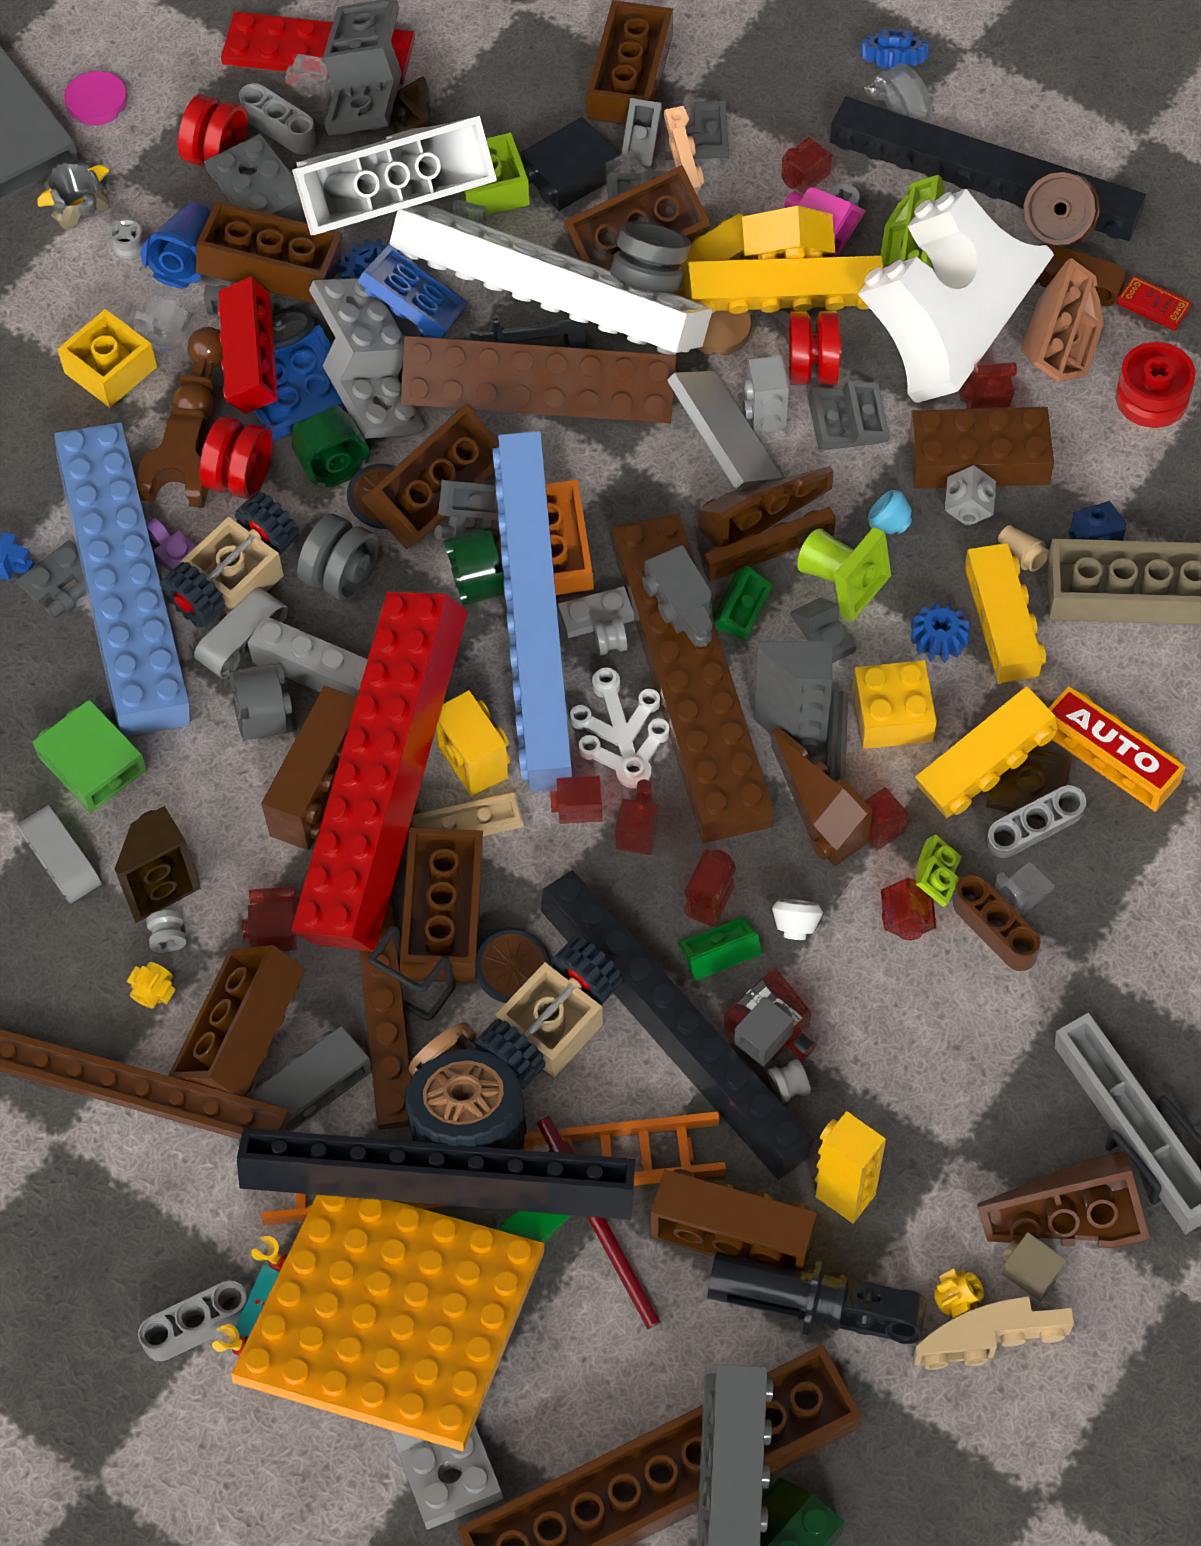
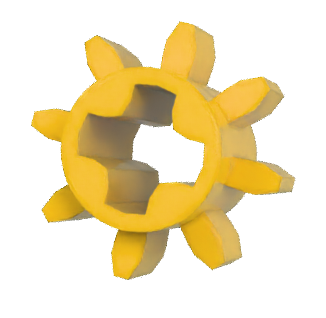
M149 962L146 967L142 966L139 968L135 966L127 979L132 989L130 996L136 1002L151 1009L157 1003L160 1004L162 1002L167 1005L176 990L171 986L172 973L154 962Z
M953 1268L939 1276L942 1283L936 1286L934 1297L938 1307L945 1315H953V1318H956L978 1308L976 1304L982 1302L984 1289L974 1273H966L964 1269L958 1272Z

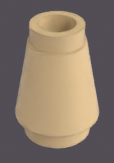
M1012 525L1005 527L999 534L998 542L1009 544L1012 556L1016 555L1018 557L1020 567L1023 570L1028 569L1031 572H1035L1046 563L1049 550L1046 548L1044 541L1014 528Z

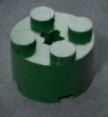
M331 406L326 411L315 414L308 419L300 420L293 426L292 449L308 479L315 485L319 482L324 483L326 487H334L347 482L360 470L359 466L365 460L367 463L370 458L369 447L353 418L339 406Z
M490 527L443 540L463 606L505 594L504 571Z

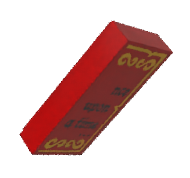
M1133 275L1118 297L1117 305L1176 332L1190 311L1192 302Z

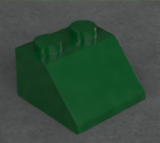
M781 1477L762 1497V1506H767L768 1525L766 1532H760V1546H832L843 1532L844 1520L814 1494Z

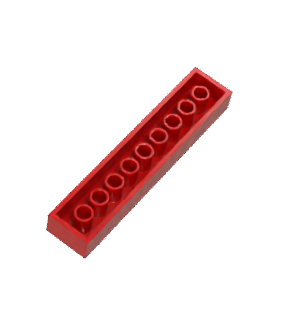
M386 593L291 929L292 932L314 945L371 952L377 946L468 611L447 594Z

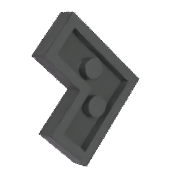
M726 101L694 102L695 126H686L685 128L687 136H692L696 153L693 155V158H729ZM664 127L665 160H674L669 144L670 136L668 129Z

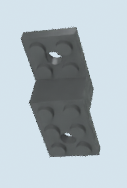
M375 0L337 7L323 55L324 63L334 87L333 97L325 122L328 136L337 134L349 135L355 131L367 129L379 130L389 125L402 75L391 43L400 8L397 0Z
M261 134L204 161L207 172L232 205L307 224L294 177ZM247 169L256 170L252 175L241 174ZM340 264L335 275L341 273Z

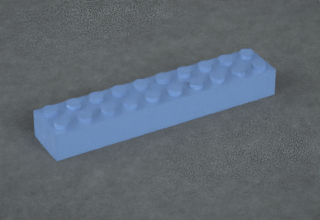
M122 422L54 433L57 462L85 579L117 728L125 737L189 725V701L160 587V580Z
M541 432L498 435L499 448H492L499 510L498 520L502 545L501 554L504 569L514 702L516 713H522L515 714L519 747H525L518 749L522 781H529L530 792L573 788Z

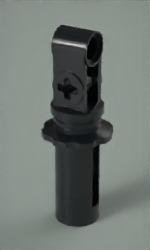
M492 318L490 330L479 332L478 329L470 330L469 338H455L460 340L512 343L563 335L565 346L561 347L587 349L584 325L572 319L504 328L502 326L501 328L498 318Z
M716 1252L707 1299L798 1318L799 1322L804 1320L802 1334L808 1335L814 1323H821L822 1325L827 1324L830 1326V1330L838 1331L840 1328L862 1335L891 1339L901 1344H913L920 1340L927 1305L924 1296L912 1290H900L881 1286L873 1282L853 1280L844 1274H840V1277L824 1274L823 1260L821 1259L816 1260L814 1271L810 1269L806 1271L722 1252ZM868 1293L871 1294L870 1301L866 1300ZM863 1316H867L865 1324L862 1323Z

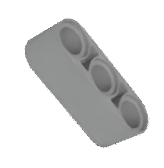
M251 83L242 87L239 92L240 104L248 112L250 125L296 154H308L316 148L317 140L314 122L308 114L263 85Z
M260 587L253 589L199 642L194 652V658L221 679L227 678L230 675V670L234 671L250 656L248 641L264 616L283 623L288 614V607Z
M1066 785L997 820L988 831L986 843L988 850L992 855L999 858L1011 857L1075 824L1080 820L1086 807L1085 794L1076 786ZM1064 798H1071L1077 803L1078 809L1071 813L1065 812L1060 808L1058 802ZM1030 815H1039L1045 820L1046 826L1042 829H1033L1027 824L1026 818ZM1001 831L1008 832L1012 835L1014 842L1009 846H1000L995 842L994 835Z
M49 805L17 823L27 844L30 843L29 847L45 870L48 868V874L64 896L66 895L65 898L69 904L102 885L94 868Z
M228 1280L221 1282L148 1317L139 1327V1342L149 1358L154 1361L169 1360L223 1334L216 1331V1328L222 1325L231 1324L236 1327L249 1298L242 1284L236 1281ZM230 1298L241 1299L239 1306L233 1310L222 1308L225 1301ZM203 1315L205 1317L202 1324L198 1327L190 1328L186 1326L187 1321L192 1316ZM164 1332L168 1334L167 1339L162 1344H150L151 1338L156 1333Z

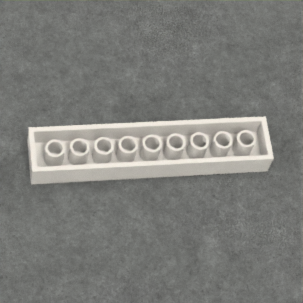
M431 205L407 207L397 210L389 244L395 249L400 250L409 259L418 260L422 258L428 261L427 265L429 267L439 270L449 268L456 271L455 276L461 279L472 281L476 278L484 281L483 286L491 290L502 291L505 289L511 291L512 297L521 301L530 302L531 299L541 303L540 307L551 312L562 310L570 313L569 318L574 321L599 324L598 329L612 334H617V332L628 335L627 340L642 345H646L647 342L657 346L656 350L666 355L689 352L690 349L703 346L713 310L711 307L670 292H652L627 285L614 278L610 270Z

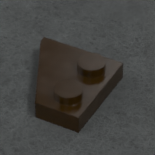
M424 76L397 91L390 122L387 126L394 134L414 128L432 126L429 88Z

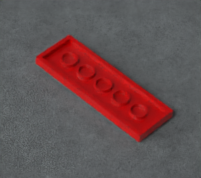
M234 11L221 54L222 65L329 76L323 55L333 22ZM394 29L391 43L402 72L399 84L403 85L415 41V33L409 30Z

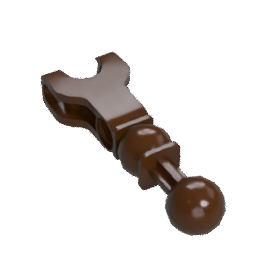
M201 327L194 331L188 339L187 353L194 362L191 376H180L179 382L181 387L177 389L173 396V408L161 445L149 451L140 460L136 485L140 500L153 502L156 500L162 486L170 482H180L185 484L184 492L189 500L190 507L203 508L209 489L204 488L201 484L200 462L208 429L207 419L212 415L215 406L216 392L213 381L210 378L213 368L219 366L223 359L222 344L219 338L221 331L219 329Z

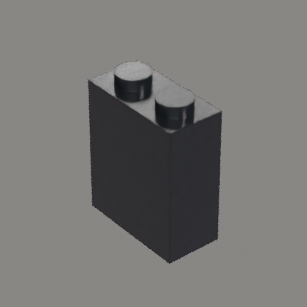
M583 117L521 151V161L528 178V184L533 183L543 201L547 204L551 203L558 211L605 185L608 174L620 173V155Z

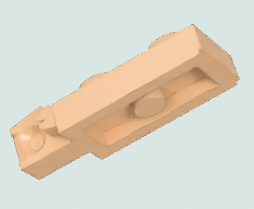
M684 106L666 109L664 111V118L670 136L669 144L675 166L683 165L698 195L701 185L704 184L701 167L695 166L693 155L696 153L692 136H687L685 129L688 125L689 117Z

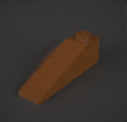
M828 466L729 492L718 499H711L699 510V529L715 547L735 543L749 534H759L832 489L834 471Z
M777 727L772 730L771 747L811 838L812 847L821 859L825 860L827 858L834 866H837L869 843L873 809L845 780L840 778L835 782L830 778L828 767L823 762L818 761L816 764H813L806 749L781 728Z
M1124 1151L1087 1159L977 1204L987 1242L1011 1243L1015 1239L1020 1243L1027 1232L1038 1240L1040 1238L1061 1239V1246H1075V1240L1098 1241V1248H1115L1150 1239L1129 1158Z

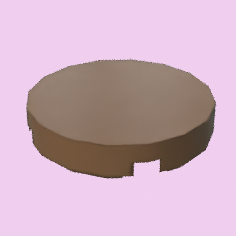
M729 310L712 313L703 346L696 349L709 355L721 353V356L730 355L740 350L748 342L750 336L751 320L748 311L740 314L730 313Z
M466 1022L450 1027L429 1042L413 1058L408 1071L413 1076L424 1063L435 1059L442 1053L446 1054L459 1049L467 1050L468 1047L465 1043L468 1040L470 1043H474L476 1032Z

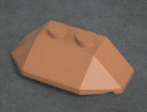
M1072 258L1066 261L1039 296L1021 347V351L1033 365L1057 382L1080 379L1088 375L1104 325L1101 303L1095 288L1098 286L1096 275Z

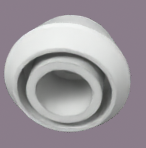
M779 899L772 906L777 929L784 931V937L788 939L805 940L806 934L814 933L823 915L819 904L811 901Z

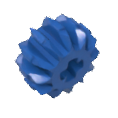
M936 602L932 605L931 610L922 607L919 611V616H915L912 620L910 636L912 644H917L916 650L918 655L928 651L930 662L935 658V655H940L944 663L948 660L949 654L958 658L962 648L968 646L970 638L968 636L970 631L969 621L964 620L963 610L952 612L951 603L945 609L940 608Z

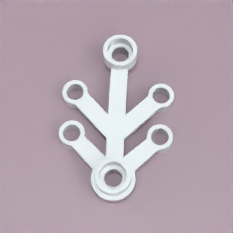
M601 668L592 677V688L597 696L604 698L612 726L592 717L590 709L584 705L572 708L570 722L576 729H585L617 745L621 756L601 748L599 739L593 735H586L580 739L579 753L584 759H594L616 770V777L622 785L629 788H638L645 785L651 777L649 760L659 745L669 738V724L663 719L652 720L648 725V738L636 753L633 741L651 713L659 709L660 695L653 689L643 690L639 695V706L626 723L618 697L620 676L611 668ZM609 677L612 680L604 683L601 681V678ZM651 698L655 702L653 704H646L644 700ZM580 714L585 715L587 717L584 720L575 719V717ZM656 728H662L663 730H665L662 734H656L653 732V730ZM592 744L596 748L589 751L584 749V746ZM631 766H636L640 770L632 773L627 769Z

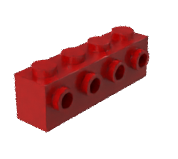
M252 276L218 291V314L221 323L219 338L223 353L221 366L224 371L225 384L223 394L226 401L230 405H234L243 414L278 401L270 292Z

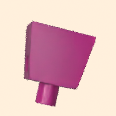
M814 187L808 188L804 196L796 191L791 192L784 203L785 208L802 206L833 214L835 253L823 255V257L839 256L866 210Z

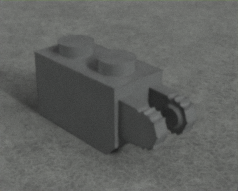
M681 545L646 560L645 576L642 577V583L647 594L650 597L654 595L659 603L658 609L664 622H670L677 634L685 631L688 638L694 643V646L706 647L712 639V622L710 619L712 592L684 546Z

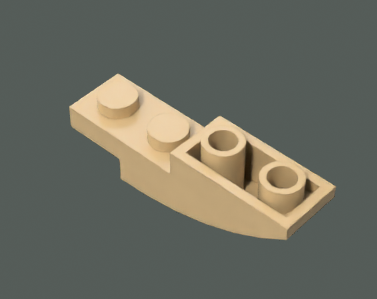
M1029 1296L1007 1299L979 1307L945 1323L921 1341L915 1348L913 1356L914 1365H924L925 1369L928 1370L942 1369L949 1365L948 1362L964 1361V1364L967 1366H978L987 1363L988 1358L994 1357L997 1348L996 1342H1001L1002 1346L1013 1347L1024 1344L1026 1342L1025 1339L1041 1338V1341L1044 1343L1062 1341L1065 1339V1335H1070L1074 1325L1072 1308L1032 1312Z

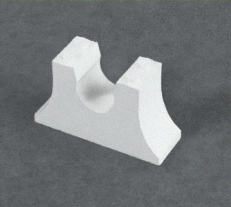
M480 116L436 126L410 129L386 136V140L342 152L328 153L296 162L298 168L292 169L310 235L320 234L497 181Z
M967 189L953 194L947 192L937 200L922 202L914 211L916 216L907 226L917 245L931 259L934 271L917 257L903 262L897 260L883 269L880 267L873 269L865 277L864 281L866 283L858 293L892 336L906 370L907 394L916 403L959 391L1054 256V253L1047 245H1030L1015 239L1002 230L987 215Z

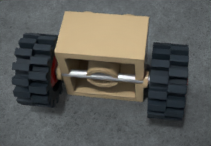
M255 492L235 511L237 522L228 516L181 563L161 580L160 587L163 588V594L169 597L167 600L170 604L176 606L175 609L178 612L181 611L185 619H190L194 625L198 624L199 627H205L221 611L228 614L253 589L260 587L267 592L284 576L280 555L299 537V529L294 526L296 524L294 519L288 517L290 514L287 510L283 511L281 509L282 505L279 502L275 503L271 496L268 495L266 497L263 492Z
M578 936L572 937L553 957V968L544 962L495 1014V1020L475 1040V1049L491 1052L506 1061L517 1072L522 1089H525L542 1069L555 1078L603 1026L602 1004L622 984L623 979L619 976L621 973L613 967L615 964L611 960L605 958L606 954L603 951L599 952L596 950L594 944H588L586 939H580Z

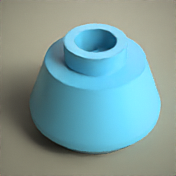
M890 490L882 495L868 514L869 526L871 528L876 527L889 535L896 532L898 534L904 532L912 522L910 517L912 509L904 493L900 490Z

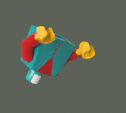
M271 1236L259 1237L268 1246L266 1255H263L256 1248L251 1249V1255L254 1259L258 1261L269 1260L270 1263L269 1266L263 1264L236 1327L231 1324H225L216 1328V1331L222 1332L227 1336V1344L219 1340L212 1343L213 1349L217 1352H223L231 1348L235 1355L240 1356L288 1256L283 1251L278 1252V1242Z

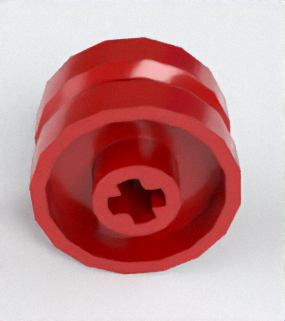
M203 94L194 96L186 107L178 134V151L182 161L203 166L205 160L246 141L249 125L246 108L227 101L220 103L219 99Z
M790 311L788 335L790 385H808L811 380L812 364L816 366V378L820 385L838 384L839 363H841V332H839L837 311H820L816 317L815 332H812L811 317L807 311Z
M1157 341L1142 343L1131 349L1123 359L1115 396L1118 409L1128 420L1144 427H1166L1180 420L1187 411L1195 382L1196 370L1192 359L1182 349L1169 343Z
M226 416L219 417L212 425L202 451L200 462L202 486L220 493L229 489L233 496L246 500L255 492H260L272 459L273 437L271 430L256 424H249L244 428L240 420Z

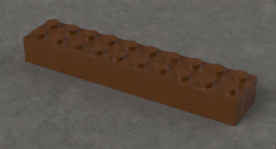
M672 514L612 528L614 555L634 612L635 624L656 691L660 695V706L663 716L669 724L670 739L702 844L772 828L773 804L712 614L710 615L712 622L711 642L706 647L694 646V643L688 638L685 631L677 634L670 622H664L658 609L659 603L654 595L650 597L647 594L642 583V577L645 576L646 560L681 545L684 546L695 564L680 514Z
M823 1344L767 1372V1376L773 1378V1397L771 1402H766L765 1419L771 1420L772 1433L770 1445H764L763 1462L769 1463L770 1474L859 1430L862 1414ZM703 1405L460 1526L457 1530L462 1545L632 1546L698 1512Z

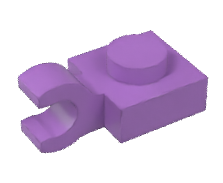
M156 518L146 524L147 530L150 532L148 533L149 539L157 546L153 550L154 557L170 572L196 547L180 531L170 536L162 523Z

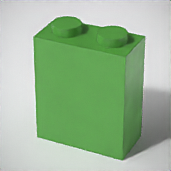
M90 700L81 706L71 709L65 718L53 727L44 729L32 741L39 759L90 813L147 771L142 754Z

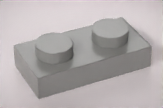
M624 586L558 604V611L568 638L593 632V621L601 620L606 623L619 616L622 617L623 623L634 621V612Z

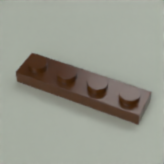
M830 507L820 511L813 510L796 520L778 523L767 531L759 534H749L740 541L727 546H717L704 554V573L709 582L733 574L746 565L751 567L799 549L807 537L818 528L825 530L833 536L836 516Z

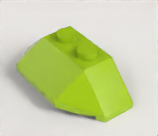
M939 175L910 183L905 191L907 195L894 209L884 229L880 255L882 256L883 268L890 266L897 260L903 262L917 257L934 271L931 259L917 245L907 226L916 216L914 211L922 202L937 200L946 193L942 178Z

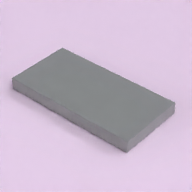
M716 371L676 372L667 380L735 489L748 488L783 479Z

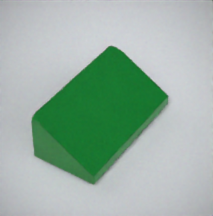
M747 565L736 571L712 616L716 629L742 639H747L773 584Z
M745 916L677 942L695 981L762 955L758 934Z

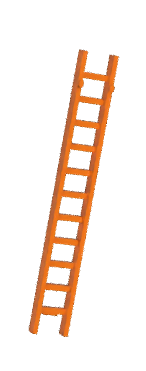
M718 1112L557 1129L563 1141H568L571 1148L573 1141L600 1139L602 1156L612 1157L610 1137L639 1135L643 1171L635 1172L634 1186L660 1183L664 1169L673 1172L675 1169L687 1170L695 1174L698 1179L726 1176L725 1162L691 1165V1163H694L691 1137H687L686 1129L719 1126ZM676 1130L681 1167L652 1170L648 1133ZM541 1131L526 1132L524 1136L525 1142L522 1147H524V1150L534 1151V1146L546 1145L547 1142ZM296 1193V1209L262 1212L263 1224L273 1225L304 1221L312 1205L307 1207L306 1194ZM400 1202L421 1209L450 1206L438 1204Z

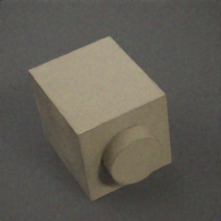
M1027 1232L1020 1243L1014 1239L1004 1251L1001 1259L1005 1261L1001 1274L1041 1302L1062 1274L1067 1259Z

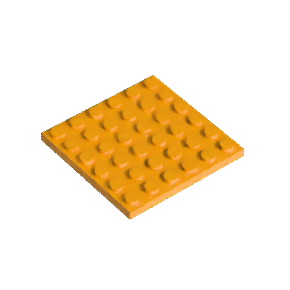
M316 1195L231 1373L232 1383L464 1452L543 1257L544 1243L396 1201Z

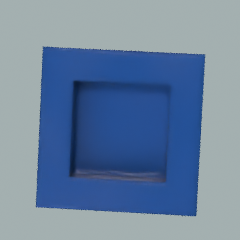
M3 532L0 538V578L10 580L13 572L25 574L33 568L34 562L28 559L30 551L20 546L17 536Z

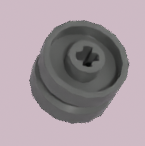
M627 222L622 224L617 238V246L621 250L613 255L610 268L611 275L627 285L642 290L662 293L679 290L684 276V270L679 264L688 260L691 241L685 235L660 225L643 222Z
M334 513L325 515L312 529L303 545L298 559V579L317 590L324 588L325 593L342 602L351 601L363 587L374 569L380 546L379 537L361 526L353 527L352 523L347 519Z

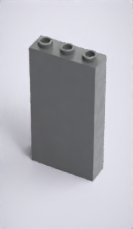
M0 46V202L49 178L52 167H55L58 163L61 165L62 162L76 164L79 162V158L72 138Z

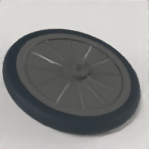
M298 310L273 314L274 350L291 346L306 338L314 328V318L309 313Z

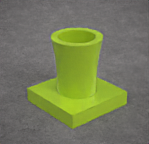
M876 527L870 530L855 550L838 541L825 530L818 528L807 537L798 556L797 565L801 573L820 577L835 583L840 616L851 623L854 622L891 577L886 533Z

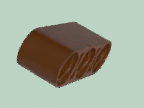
M1049 243L1038 245H1047L1054 253V256L1034 284L1040 283L1039 286L1046 288L1066 261L1072 258L1096 275L1098 286L1095 288L1100 302H1102L1101 305L1107 307L1115 304L1126 278V272L1120 265Z
M972 874L962 877L957 883L953 900V907L956 913L1010 968L1017 971H1026L1032 968L1036 962L1041 944L1038 933L981 876ZM964 895H975L978 897V900H967ZM999 920L1004 925L999 927L993 926L989 921ZM1022 945L1028 948L1029 952L1022 953L1014 947Z

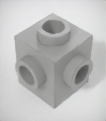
M975 465L948 476L945 511L964 525H972L993 516L996 481Z

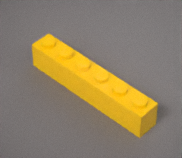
M882 256L688 262L683 276L685 298L713 308L712 313L729 310L730 313L740 314L756 309H761L765 313H772L785 308H793L795 311H808L815 307H825L827 310L833 311L842 309L845 306L870 309L858 293L866 283L864 281L865 277L877 267L883 269Z

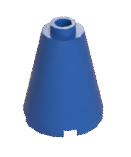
M197 202L186 204L144 242L141 250L142 263L145 268L147 265L154 272L153 277L157 281L170 287L182 289L187 288L191 283L195 282L196 284L203 275L196 273V244L211 213L203 204Z

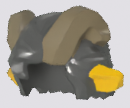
M62 162V165L58 163L55 167H52L50 177L45 182L46 191L37 198L38 206H51L54 209L51 216L64 229L76 226L79 219H85L94 215L96 209L104 212L110 208L107 197V188L103 187L101 180L109 173V169L101 164L90 168L88 164L85 165L84 163L68 164L67 162Z

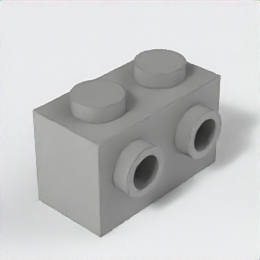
M782 355L749 359L748 379H744L746 399L743 400V412L745 419H751L753 431L764 430L771 432L781 427H786L789 386Z

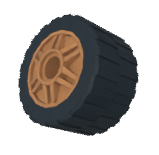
M478 1049L453 1050V1052L442 1053L435 1059L427 1061L411 1077V1082L406 1089L407 1098L405 1102L412 1141L453 1146L465 1145L516 1150L522 1148L525 1142L524 1136L526 1135L527 1126L521 1082L515 1069L511 1068L503 1059H500L491 1052H483Z

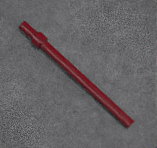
M550 1116L536 1123L550 1148L548 1152L575 1154L569 1142L563 1141ZM587 1217L647 1330L660 1324L661 1321L606 1219Z

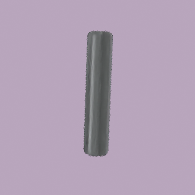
M844 691L831 692L828 720L826 766L828 767L830 778L835 782L840 778L845 780L848 694Z

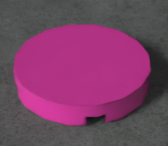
M91 71L79 75L69 83L64 95L69 115L72 118L79 119L81 123L86 125H102L113 121L118 117L117 114L126 108L128 98L122 80L116 75L105 71Z

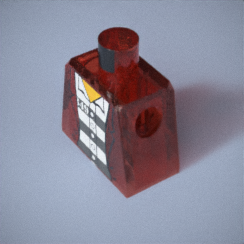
M774 967L724 1013V1028L735 1036V1028L765 996L773 1003L779 1002L791 1012L794 1019L793 1035L776 1052L771 1060H775L788 1048L802 1061L813 1052L817 1045L804 1033L810 1027L811 1012L782 974Z

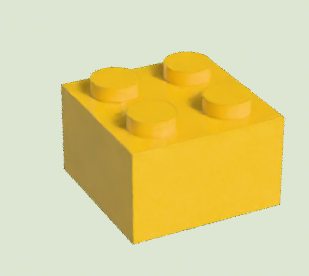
M793 206L742 217L744 255L746 257L758 260L823 258V255L835 253L833 214L802 206Z
M104 309L57 349L64 373L109 408L157 368L152 344L107 309Z
M925 660L854 667L852 690L862 749L933 742L937 721Z
M467 691L442 705L435 731V741L437 747L472 798L509 778L507 764L510 763V758L506 751V747L509 746L506 734L501 727L495 728L489 720L491 715L482 700L476 701L471 692Z

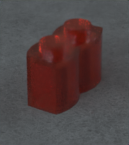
M704 850L684 891L687 899L684 911L687 917L712 927L717 925L735 888V882L732 877L736 871V866L727 853L721 850Z

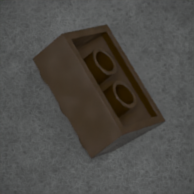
M165 806L157 810L147 811L138 820L131 823L114 870L132 918L137 923L152 913L166 908L201 888L186 841Z

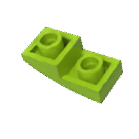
M935 834L926 839L916 869V885L942 907L948 905L959 881L955 871L962 856Z

